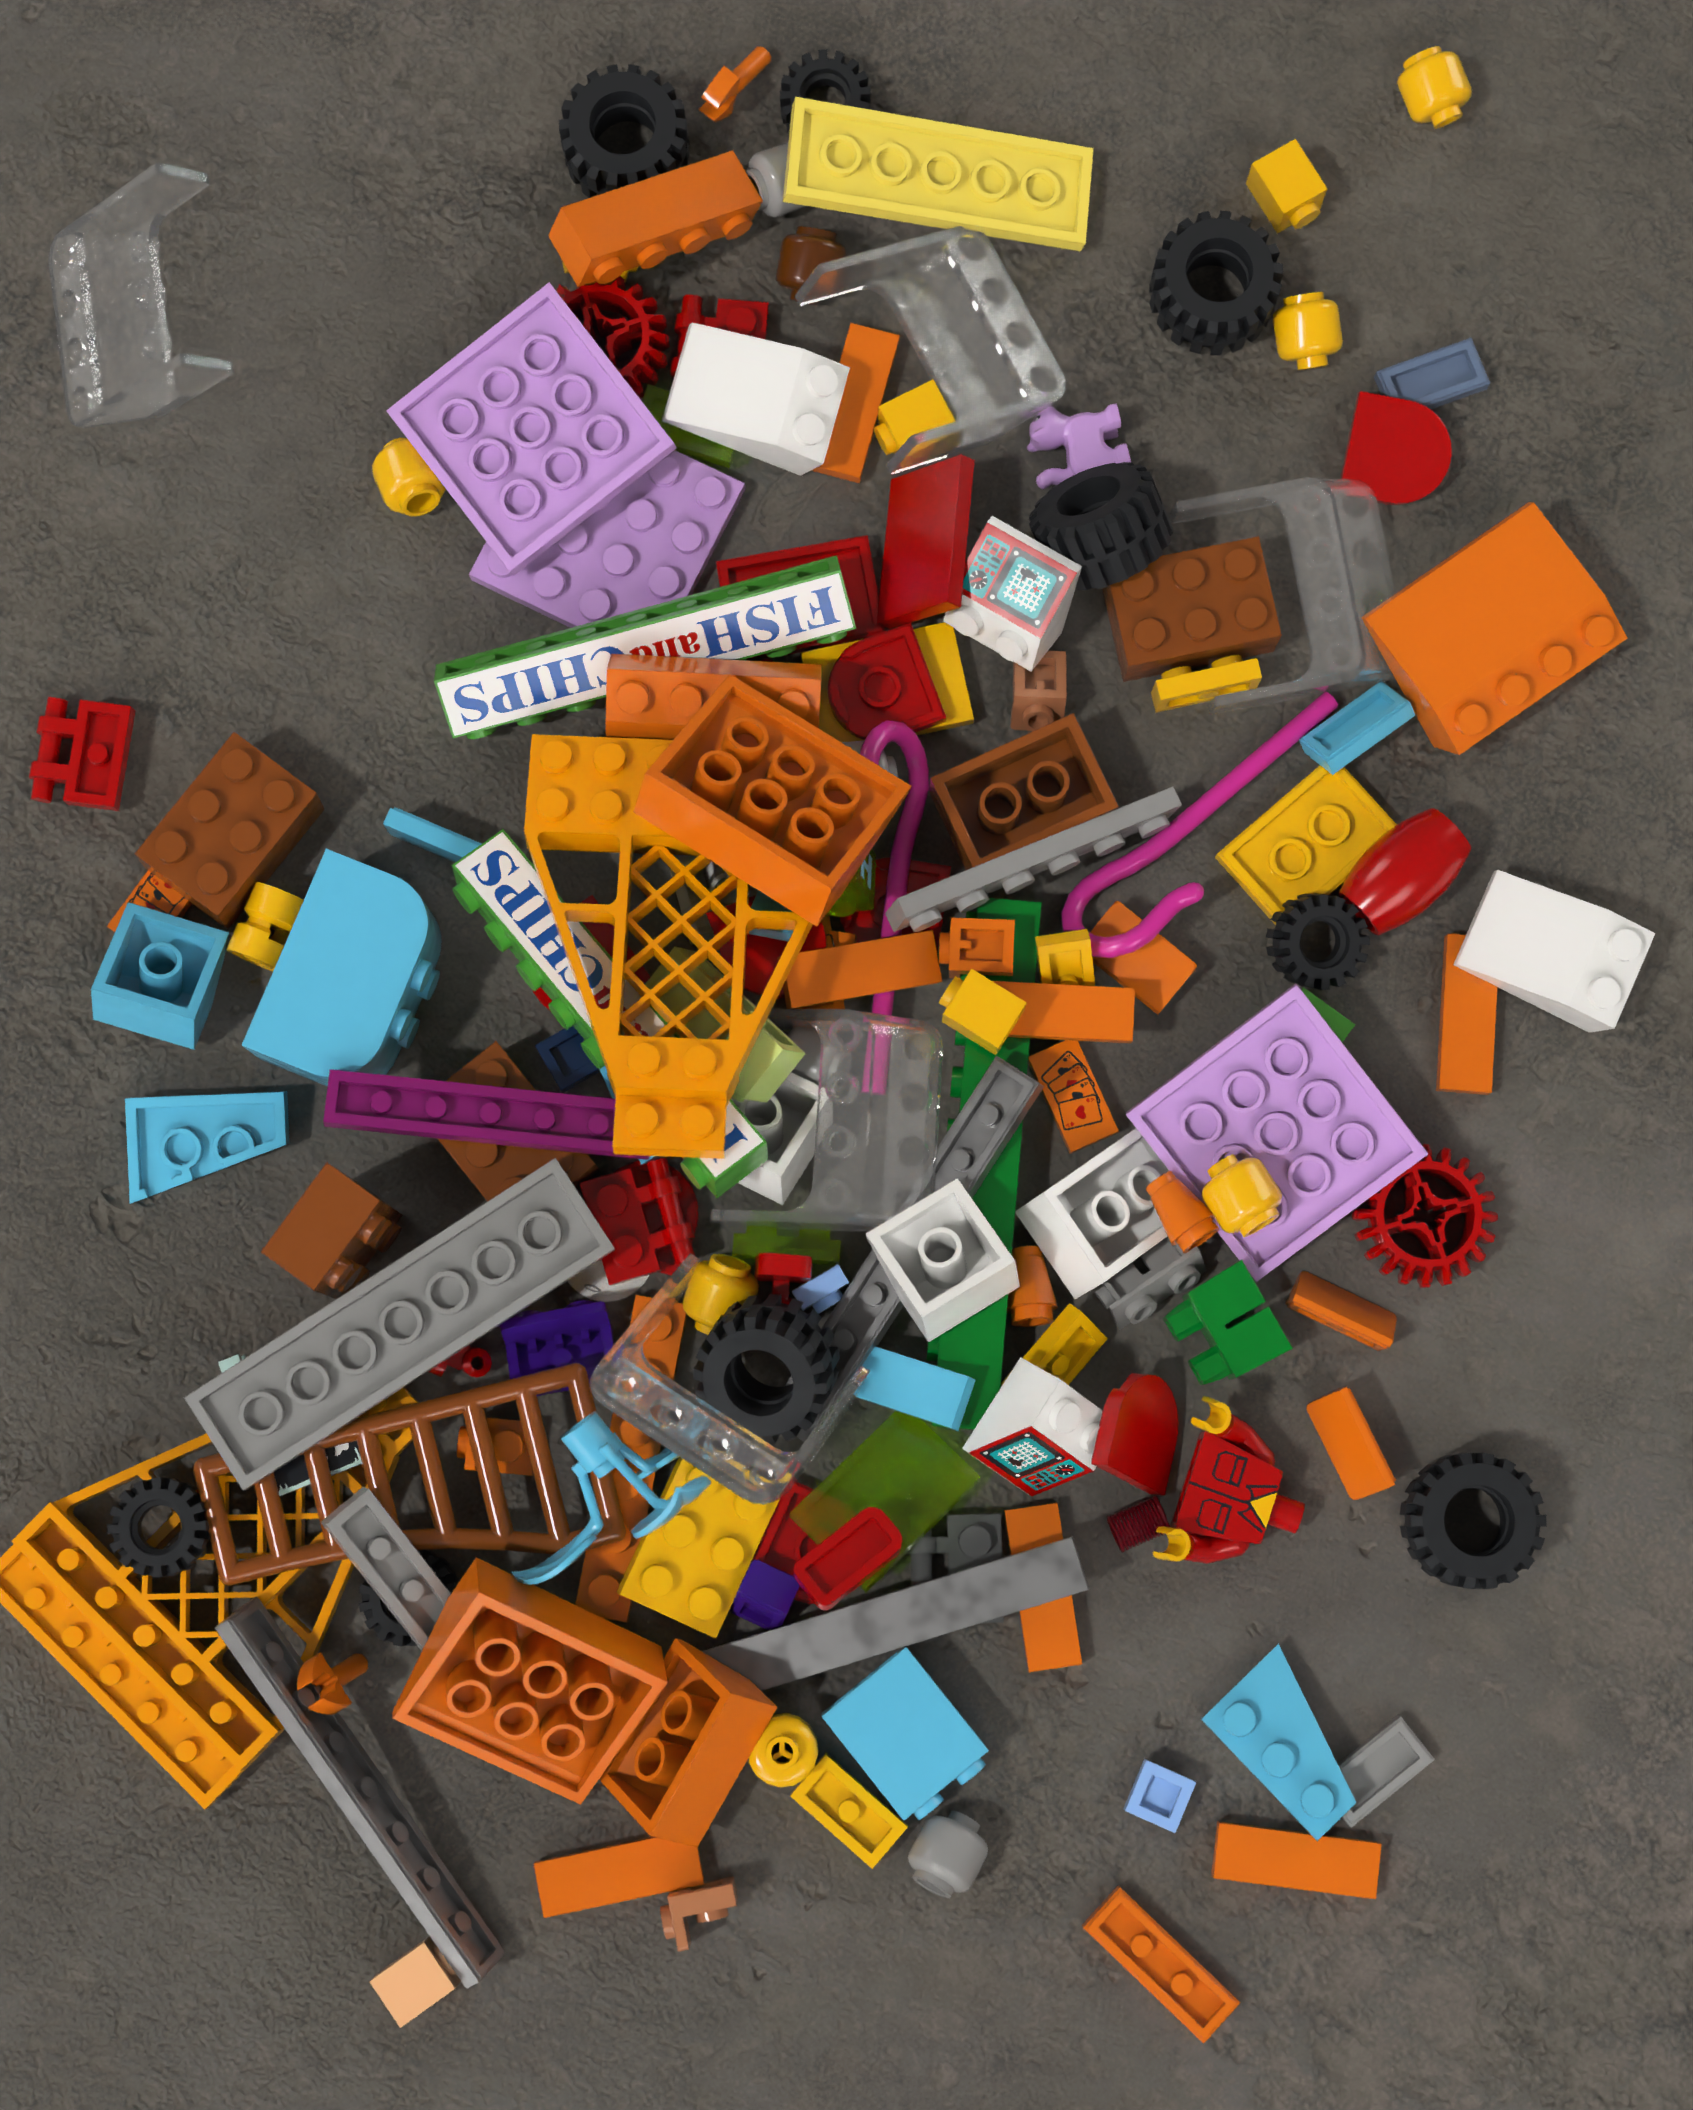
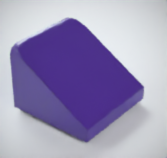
M753 1560L737 1591L730 1611L732 1614L768 1631L781 1627L800 1585L793 1576L762 1561Z

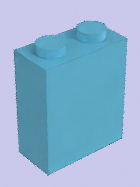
M907 1646L895 1652L822 1712L821 1715L903 1821L913 1813L918 1820L924 1818L944 1800L939 1793L955 1778L960 1785H963L986 1766L981 1757L989 1751L987 1746Z

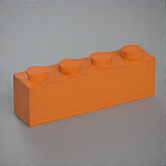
M732 150L561 207L548 237L577 287L595 281L599 284H606L618 278L624 271L641 266L642 269H649L661 263L667 256L682 251L684 254H692L704 248L710 241L722 237L732 240L742 236L752 227V220L763 200Z

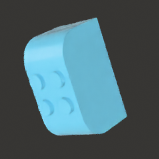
M326 849L242 1046L262 1061L327 1087L330 1069L386 1075L394 1065L401 1047L408 1049L411 1046L420 1020L414 1018L422 998L429 1000L433 995L440 976V971L435 970L441 952L440 929L434 915L415 889L397 876Z

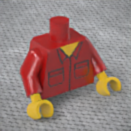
M1206 1396L1201 1400L1209 1404L1210 1415L1205 1421L1195 1417L1191 1419V1423L1195 1427L1205 1431L1199 1433L1170 1527L1160 1526L1156 1528V1532L1167 1535L1169 1542L1167 1549L1163 1553L1153 1551V1557L1174 1562L1186 1560L1209 1564L1242 1556L1248 1550L1250 1543L1261 1544L1267 1525L1295 1534L1302 1520L1305 1503L1277 1494L1283 1471L1274 1467L1275 1456L1272 1450L1253 1427L1233 1415L1225 1403Z

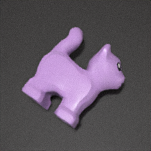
M1117 403L1108 405L1102 412H1084L1070 417L1058 412L1053 406H1045L1038 410L1037 417L1029 427L1030 443L1027 446V450L1030 452L1049 451L1063 445L1066 449L1067 468L1065 469L1050 468L1041 472L1036 477V484L1039 488L1046 489L1050 486L1058 485L1067 478L1093 467L1109 463L1131 462L1127 443L1117 445L1112 449L1104 441L1118 438V428H1121V419Z

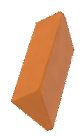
M1115 901L1090 933L1101 937H1112L1126 933L1137 926L1142 919L1124 904ZM1160 934L1133 953L1114 958L1092 957L1093 963L1124 988H1135V997L1157 1015H1159L1197 968L1194 961Z
M1302 1271L1299 1273L1285 1303L1288 1305L1287 1308L1377 1351L1391 1347L1397 1322L1394 1313L1309 1272Z
M1350 1388L1336 1389L1307 1404L1306 1410L1352 1500L1364 1498L1395 1485L1394 1482L1396 1480Z

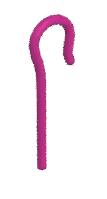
M1328 692L1321 694L1172 820L1169 827L1158 832L1144 844L1123 857L1107 863L1083 878L1069 893L1062 910L1063 932L1085 929L1082 915L1086 905L1096 894L1117 881L1133 875L1173 848L1336 710L1338 703L1334 697ZM1192 882L1176 888L1162 898L1137 926L1126 933L1112 937H1101L1089 933L1092 957L1114 958L1133 953L1148 944L1177 913L1202 899L1204 896L1203 886Z
M888 720L882 722L869 732L860 750L862 756L878 765L885 746L890 742L897 743L906 758L908 784L911 785L898 822L891 851L880 939L902 935V929L893 932L885 913L897 898L907 893L911 855L929 791L928 763L925 749L917 734L903 722ZM895 991L875 994L873 997L862 1091L864 1094L883 1095Z

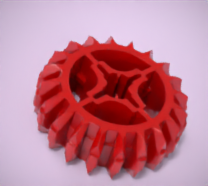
M621 275L613 280L611 285L599 284L595 281V284L583 285L581 287L576 285V290L572 292L567 287L559 284L557 293L577 318L583 315V326L592 338L595 339L593 326L597 327L600 337H605L608 358L617 370L618 358L626 351L633 349L632 344L641 341L635 357L625 367L618 370L641 400L644 397L641 382L656 386L658 374L654 369L666 367L667 357L661 351L670 347L669 335L662 332L667 327L666 318L662 314H655L658 310L657 301L653 297L642 299L644 295L643 288L638 283L625 291V280ZM599 310L614 311L626 316L630 320L627 321L625 317L619 319L606 318Z
M1422 1144L1428 1155L1363 1202L1368 1204L1369 1208L1353 1211L1352 1219L1355 1221H1368L1369 1228L1355 1233V1238L1357 1241H1364L1372 1237L1376 1246L1368 1249L1364 1256L1367 1260H1372L1381 1253L1386 1257V1260L1379 1269L1382 1275H1388L1398 1265L1401 1267L1398 1274L1399 1284H1409L1416 1271L1419 1287L1429 1288L1433 1281V1271L1439 1283L1445 1286L1452 1283L1450 1266L1458 1275L1465 1277L1471 1273L1470 1265L1465 1256L1475 1262H1481L1486 1258L1484 1251L1475 1242L1485 1244L1494 1242L1495 1235L1481 1227L1482 1224L1496 1222L1498 1214L1493 1211L1482 1210V1204L1494 1200L1495 1196L1492 1191H1486L1480 1195L1477 1193L1474 1186L1485 1180L1482 1172L1471 1176L1469 1179L1463 1174L1470 1165L1468 1158H1461L1452 1167L1449 1165L1452 1156L1451 1149L1442 1148L1437 1154L1435 1161H1433L1430 1145ZM1420 1174L1434 1176L1444 1181L1456 1192L1458 1198L1444 1200L1436 1197L1431 1192L1428 1183H1422ZM1403 1177L1407 1190L1403 1191L1405 1197L1404 1210L1400 1215L1384 1220V1206L1388 1193L1393 1185ZM1417 1203H1421L1424 1210L1437 1211L1444 1208L1447 1209V1212L1436 1216L1435 1220L1429 1222L1433 1227L1431 1230H1429L1425 1222L1401 1223L1413 1217L1415 1212L1421 1210ZM1464 1213L1465 1224L1461 1239L1456 1247L1446 1255L1443 1243L1447 1241L1444 1231L1446 1222L1449 1218ZM1398 1233L1413 1235L1419 1241L1422 1250H1427L1430 1259H1422L1406 1253L1393 1241L1390 1235Z

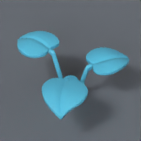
M691 1408L689 1416L670 1443L660 1454L647 1459H643L622 1443L615 1432H611L596 1411L590 1413L570 1428L561 1437V1440L578 1461L571 1469L579 1479L589 1510L590 1521L584 1530L575 1536L565 1547L558 1550L539 1565L524 1571H512L511 1573L516 1580L532 1585L556 1576L577 1560L597 1539L596 1535L602 1530L603 1520L588 1473L592 1471L599 1479L616 1467L655 1509L631 1530L635 1538L643 1537L655 1531L674 1518L682 1506L694 1501L712 1483L707 1476H701L687 1482L682 1487H676L674 1494L667 1500L658 1498L642 1479L653 1474L689 1450L708 1430L709 1425L700 1417L695 1409ZM626 1458L640 1470L635 1473L624 1462V1459Z

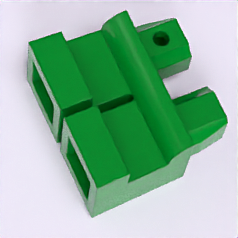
M1242 1260L1183 1295L1184 1302L1178 1304L1163 1317L1164 1323L1176 1342L1201 1330L1211 1347L1188 1360L1189 1366L1200 1385L1221 1380L1226 1376L1229 1380L1237 1378L1293 1349L1269 1306L1229 1329L1225 1327L1227 1323L1266 1302Z

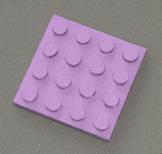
M550 282L386 410L513 576L677 448Z
M674 450L514 576L505 567L489 544L485 542L469 573L470 579L570 628L692 595L745 492V483Z
M1296 983L1126 1112V1116L1169 1171H1172L1176 1178L1188 1187L1204 1204L1202 1190L1211 1180L1207 1170L1214 1164L1232 1154L1236 1156L1238 1161L1245 1158H1257L1263 1163L1282 1193L1281 1203L1276 1208L1280 1215L1263 1229L1245 1238L1240 1232L1226 1233L1222 1230L1216 1219H1213L1219 1228V1235L1236 1257L1244 1262L1256 1282L1428 1155L1426 1149Z

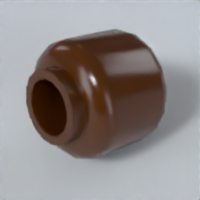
M798 226L796 234L787 235L782 240L776 281L781 287L791 290V301L819 306L821 296L830 297L839 292L846 260V249L842 244L836 242V233L818 228Z

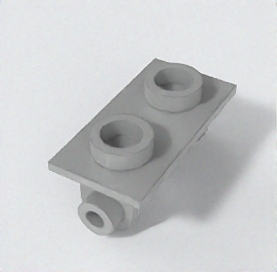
M1167 1236L1140 1256L1150 1270L1142 1276L1135 1265L1130 1263L1102 1283L1103 1287L1095 1291V1294L1106 1309L1110 1308L1119 1330L1130 1323L1137 1324L1144 1321L1153 1314L1157 1304L1173 1293L1181 1294L1188 1291L1199 1281L1201 1274L1206 1272V1268L1197 1246L1184 1254L1178 1244L1171 1245Z

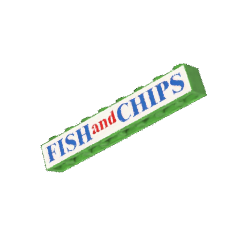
M836 555L440 663L435 668L434 683L452 738L466 735L468 739H479L494 733L497 730L496 727L516 722L519 726H526L543 720L547 716L546 713L564 708L568 712H578L592 707L596 704L597 699L606 697L607 666L611 654L745 661L747 658L766 654L768 657H780L795 651L796 645L813 640L820 644L838 641L847 635V631L856 629Z
M502 829L452 865L457 884L452 888V891L469 914L476 910L488 923L484 926V929L493 944L501 952L506 951L508 948L520 961L516 968L523 980L533 991L540 987L552 1000L548 1006L554 1017L566 1030L574 1026L584 1038L581 1047L585 1054L598 1069H601L605 1064L535 866ZM558 895L560 903H565L564 900ZM569 921L567 923L596 1005L601 1009H606L609 1007L612 957L582 922ZM626 980L623 1012L642 997ZM650 1006L630 1024L642 1036L652 1037L667 1023ZM676 1033L671 1036L672 1038H679ZM730 1100L727 1105L724 1159L683 1157L684 1161L680 1165L686 1176L698 1189L706 1185L713 1195L718 1198L768 1160L767 1141L736 1104Z

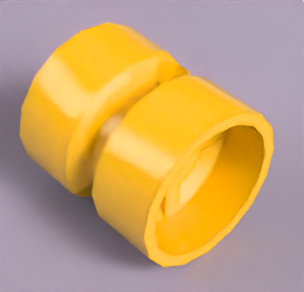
M255 882L244 907L249 918L247 922L237 923L226 950L245 961L273 972L304 900L276 887ZM270 928L273 929V930H275L273 936H271V937H270V934H271Z

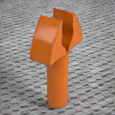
M758 46L733 71L723 66L703 93L701 98L706 102L699 108V111L714 122L728 117L733 112L737 95L771 62L769 51L764 47Z
M320 1652L302 1664L297 1678V1690L310 1683L314 1686H320L322 1688L320 1699L308 1706V1708L321 1714H336L352 1704L343 1686L365 1673L368 1669V1661L365 1656L357 1653L330 1668Z

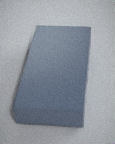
M1472 338L1376 371L1374 376L1381 395L1418 402L1430 409L1487 390L1490 385Z

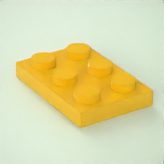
M691 1447L678 1457L660 1498L669 1499L674 1494L676 1487H682L687 1482L701 1476H707L712 1483L698 1498L688 1505L682 1506L679 1513L669 1522L641 1537L616 1593L716 1639L784 1490Z

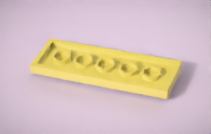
M795 97L791 111L783 202L1081 251L1086 244L1093 148Z

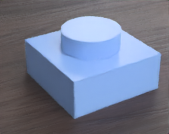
M838 1264L792 1291L795 1299L803 1302L801 1306L802 1311L813 1306L819 1314L840 1301L843 1296L840 1289L847 1286L849 1282Z
M1144 1758L1123 1809L1128 1813L1176 1833L1196 1782Z

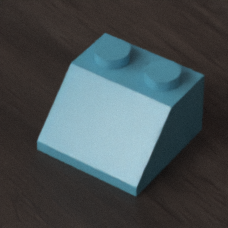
M128 902L91 987L93 1020L195 1050L213 1004L229 941V932Z

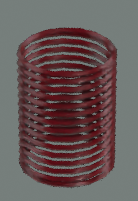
M1152 1496L1148 1500L1145 1499L1141 1503L1138 1502L1134 1506L1131 1505V1508H1124V1511H1117V1514L1107 1515L1109 1527L1121 1552H1125V1548L1126 1550L1132 1549V1545L1136 1547V1545L1139 1546V1543L1141 1545L1143 1542L1146 1543V1540L1149 1542L1150 1539L1153 1540V1537L1156 1539L1157 1536L1160 1537V1534L1163 1536L1164 1533L1156 1532L1157 1527H1170L1165 1512L1156 1496Z

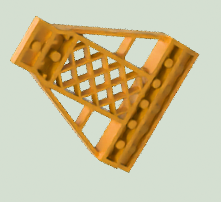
M532 734L524 823L525 840L616 1098L613 1154L724 1159L727 1105L739 1083V1076L813 924L794 912L753 910L748 905L749 884L724 868L722 869L730 877L710 893L694 876L712 861L634 813L646 771L673 740ZM542 850L620 853L616 899L610 904L560 903ZM634 853L644 854L633 863ZM674 855L698 857L685 867ZM661 858L676 875L656 890L641 873ZM633 882L648 898L630 912L631 886ZM686 884L701 901L681 916L666 899ZM737 887L736 915L734 917L719 901ZM658 907L673 924L653 940L637 923ZM711 909L727 926L707 942L691 925ZM569 921L610 923L615 927L609 1007L606 1009H601L596 1005L567 923ZM753 929L794 930L754 1012L749 1015L743 1014L747 934ZM628 931H630L645 947L626 962ZM683 933L699 950L679 966L663 948ZM732 937H734L733 967L717 952ZM654 956L670 974L650 990L634 972ZM708 958L725 976L704 992L688 974ZM626 980L642 997L623 1012ZM680 982L696 1000L675 1016L663 1004L660 998ZM732 986L729 1017L714 1000ZM651 1006L668 1024L652 1037L642 1036L630 1023ZM705 1008L722 1026L707 1039H698L685 1024ZM677 1032L682 1038H672L671 1036Z
M402 1388L359 1417L415 1404L419 1401L405 1388ZM410 1427L378 1435L389 1483L400 1459V1453L413 1441ZM207 1433L57 1501L49 1502L11 1541L13 1545L0 1557V1603L204 1809L209 1808L285 1728L278 1718L271 1714L223 1665V1655L229 1648L218 1632L190 1631V1599L218 1598L219 1625L228 1618V1598H255L257 1596L266 1610H273L307 1644L301 1656V1660L304 1663L318 1654L354 1568V1564L350 1559L342 1560L315 1626L311 1631L283 1602L285 1590L308 1567L282 1572L268 1587L267 1576L257 1579V1591L229 1592V1585L223 1584L220 1578L219 1592H190V1569L180 1572V1593H152V1576H142L141 1583L135 1577L137 1573H134L135 1569L125 1567L74 1516L73 1509L78 1504L138 1477L142 1480L157 1478L154 1474L156 1469L212 1445L213 1443ZM362 1464L332 1476L339 1506L343 1504V1483L354 1494L362 1487L368 1488ZM232 1473L218 1476L228 1520H257V1553H237L238 1559H248L270 1553L267 1552V1537L258 1499L257 1514L229 1515V1482H237ZM305 1487L296 1490V1513L284 1514L285 1519H296V1547L305 1545V1519H319L318 1513H305ZM172 1508V1516L146 1541L152 1547L163 1549L181 1530V1520ZM322 1531L310 1544L324 1541ZM214 1553L206 1554L197 1560H215ZM180 1599V1621L159 1600ZM218 1637L208 1648L197 1639Z

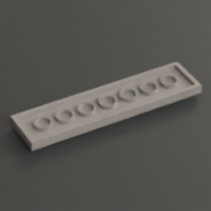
M554 1158L193 1391L184 1399L242 1490H247L614 1251L615 1248L558 1160Z

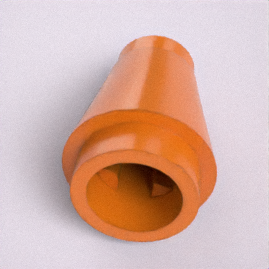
M1172 1171L1162 1174L1146 1187L1145 1190L1151 1197L1150 1199L1171 1245L1178 1244L1184 1254L1196 1246L1199 1247L1218 1232L1219 1228L1213 1221L1215 1217L1209 1208L1177 1179Z
M1038 1246L1013 1248L1012 1257L1016 1262L1020 1287L1008 1294L1007 1314H1011V1324L1017 1327H1035L1052 1323L1054 1321L1053 1311L1058 1308L1042 1251Z

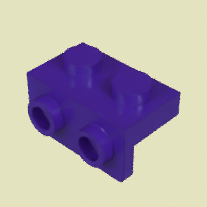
M581 1300L567 1305L566 1308L546 1312L527 1310L516 1314L513 1318L500 1324L501 1334L506 1345L510 1379L572 1363H580L587 1370L590 1386L620 1381L612 1323L606 1304L603 1301ZM565 1387L538 1394L537 1396L569 1391V1388Z

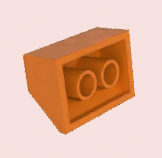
M675 1638L664 1657L668 1683L599 1780L650 1836L698 1848L778 1707L750 1679L684 1640Z

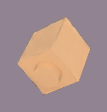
M429 1936L377 1973L369 1982L401 2028L453 1991L461 1980Z

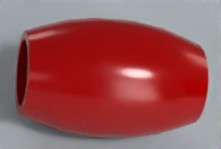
M1430 808L1405 819L1371 845L1351 869L1338 895L1340 898L1345 899L1344 903L1353 904L1359 910L1355 914L1356 917L1364 918L1368 926L1366 929L1379 936L1408 923L1443 895L1465 864L1472 850L1471 845L1464 834L1448 817L1439 810Z

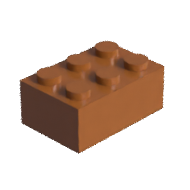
M1259 536L1162 555L1141 572L1119 583L1117 582L1102 588L1123 682L1161 675L1167 670L1182 666L1196 668L1211 665L1217 659L1232 655H1241L1242 658L1274 652L1282 636Z
M1074 713L930 778L929 793L966 870L1119 808Z
M233 732L135 852V855L147 870L228 930L243 912L255 882L265 884L325 808L314 790L237 733Z
M497 1041L446 1080L448 1082L536 1091ZM437 1138L487 1202L554 1158L558 1160L576 1190L580 1187L581 1182L588 1181L600 1171L588 1154Z
M326 1163L267 1242L261 1253L312 1290L338 1299L367 1279L370 1270L365 1266L377 1250L384 1253L394 1243L402 1227L397 1225V1222L403 1215L357 1181L329 1163Z

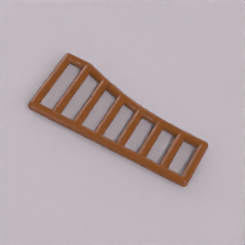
M572 1363L359 1417L302 1454L304 1455L324 1537L323 1542L292 1548L273 1472L254 1485L270 1553L238 1561L218 1476L232 1472L219 1453L198 1459L194 1464L193 1470L200 1499L206 1509L204 1512L205 1520H209L208 1532L221 1582L231 1586L290 1570L349 1559L321 1524L322 1520L339 1507L325 1452L326 1448L357 1441L368 1488L400 1528L378 1435L408 1427L411 1430L434 1528L401 1530L416 1550L474 1549L541 1554L556 1553L582 1532L584 1528L570 1532L537 1395L568 1387L578 1423L587 1415L596 1411L586 1368L580 1363ZM516 1400L548 1533L514 1531L484 1408ZM463 1414L491 1529L457 1528L431 1424L432 1421ZM593 1471L590 1472L596 1501L603 1520V1527L596 1535L597 1539L587 1550L619 1542L626 1534L611 1471L599 1479Z

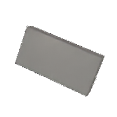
M1397 1715L1338 1763L1357 1802L1342 1816V1819L1351 1828L1435 1760L1401 1716Z

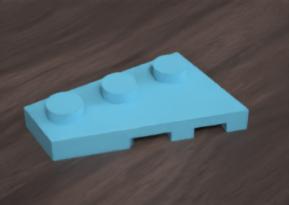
M287 1091L125 1098L130 1204L290 1144Z
M1278 1644L1201 1720L1308 1833L1318 1841L1357 1802Z

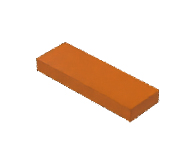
M850 323L839 362L850 367L824 464L811 471L860 483L874 435V427H876L878 420V406L882 405L900 342V335Z
M933 930L800 952L783 985L787 1010L941 983L942 977Z
M1447 934L1444 936L1436 1091L1489 1095L1492 1093L1497 986L1453 965L1466 935Z
M993 981L1027 1002L1024 1012L1008 1037L1129 1044L1133 1042L1135 988Z
M1058 1503L1004 1510L1010 1555L1063 1539ZM1072 1595L1019 1611L1028 1672L1082 1665Z
M1217 1821L1211 1876L1215 1879L1376 1899L1382 1844L1375 1841L1323 1835L1316 1841L1306 1832Z
M648 1837L553 1857L533 1863L544 1918L699 1886L705 1883L699 1849L697 1847L656 1837Z
M1119 1885L1082 1924V1927L1203 2044L1240 2004V2001Z

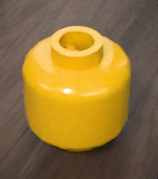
M1435 46L1413 55L1403 63L1405 70L1398 77L1397 84L1409 115L1414 122H1432L1434 128L1437 129L1449 125L1463 116L1460 108L1471 98L1472 89L1456 53L1450 51L1442 52L1440 46Z
M1323 292L1306 293L1284 298V307L1277 309L1273 314L1279 357L1285 361H1297L1298 370L1327 366V355L1338 352L1343 344L1337 304L1332 300L1324 299Z
M396 438L388 442L377 454L372 464L373 478L384 503L392 511L408 516L427 514L438 506L446 490L407 438Z
M1232 1154L1207 1170L1211 1180L1204 1186L1202 1198L1222 1230L1226 1233L1240 1232L1245 1238L1263 1229L1280 1215L1276 1208L1282 1200L1281 1190L1259 1159L1245 1158L1238 1161L1236 1156Z
M712 1254L709 1260H702L694 1265L683 1298V1309L690 1318L696 1321L694 1327L698 1331L708 1335L720 1316H723L731 1305L737 1301L743 1305L747 1297L757 1295L759 1289L758 1281L750 1273L751 1266L747 1262L726 1254Z
M788 1713L774 1714L748 1758L749 1764L755 1775L766 1784L779 1788L794 1786L805 1780L815 1767L818 1756L817 1737L811 1726L799 1716ZM785 1742L792 1747L793 1753L785 1750ZM779 1743V1751L772 1755L773 1746ZM781 1756H785L786 1758L790 1759L787 1762L777 1761V1759Z

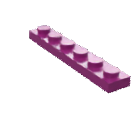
M332 1069L329 1071L323 1120L324 1127L649 1160V1156L613 1154L616 1099Z

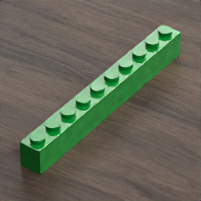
M989 898L986 903L977 907L976 912H966V918L1015 920L1013 976H983L991 981L1035 983L1037 963L1035 937L1039 936L1042 902ZM960 974V979L964 981L968 974ZM955 1030L954 1045L964 1046L963 1067L952 1066L950 1097L960 1098L959 1113L996 1056L1027 1075L1030 1038L1007 1037L997 1055H994ZM948 1118L947 1132L955 1121L954 1118ZM1023 1120L972 1198L1011 1255ZM1008 1294L928 1342L926 1361L937 1362L936 1366L969 1376L976 1380L959 1428L961 1430L974 1431L1000 1390ZM931 1422V1427L947 1428Z

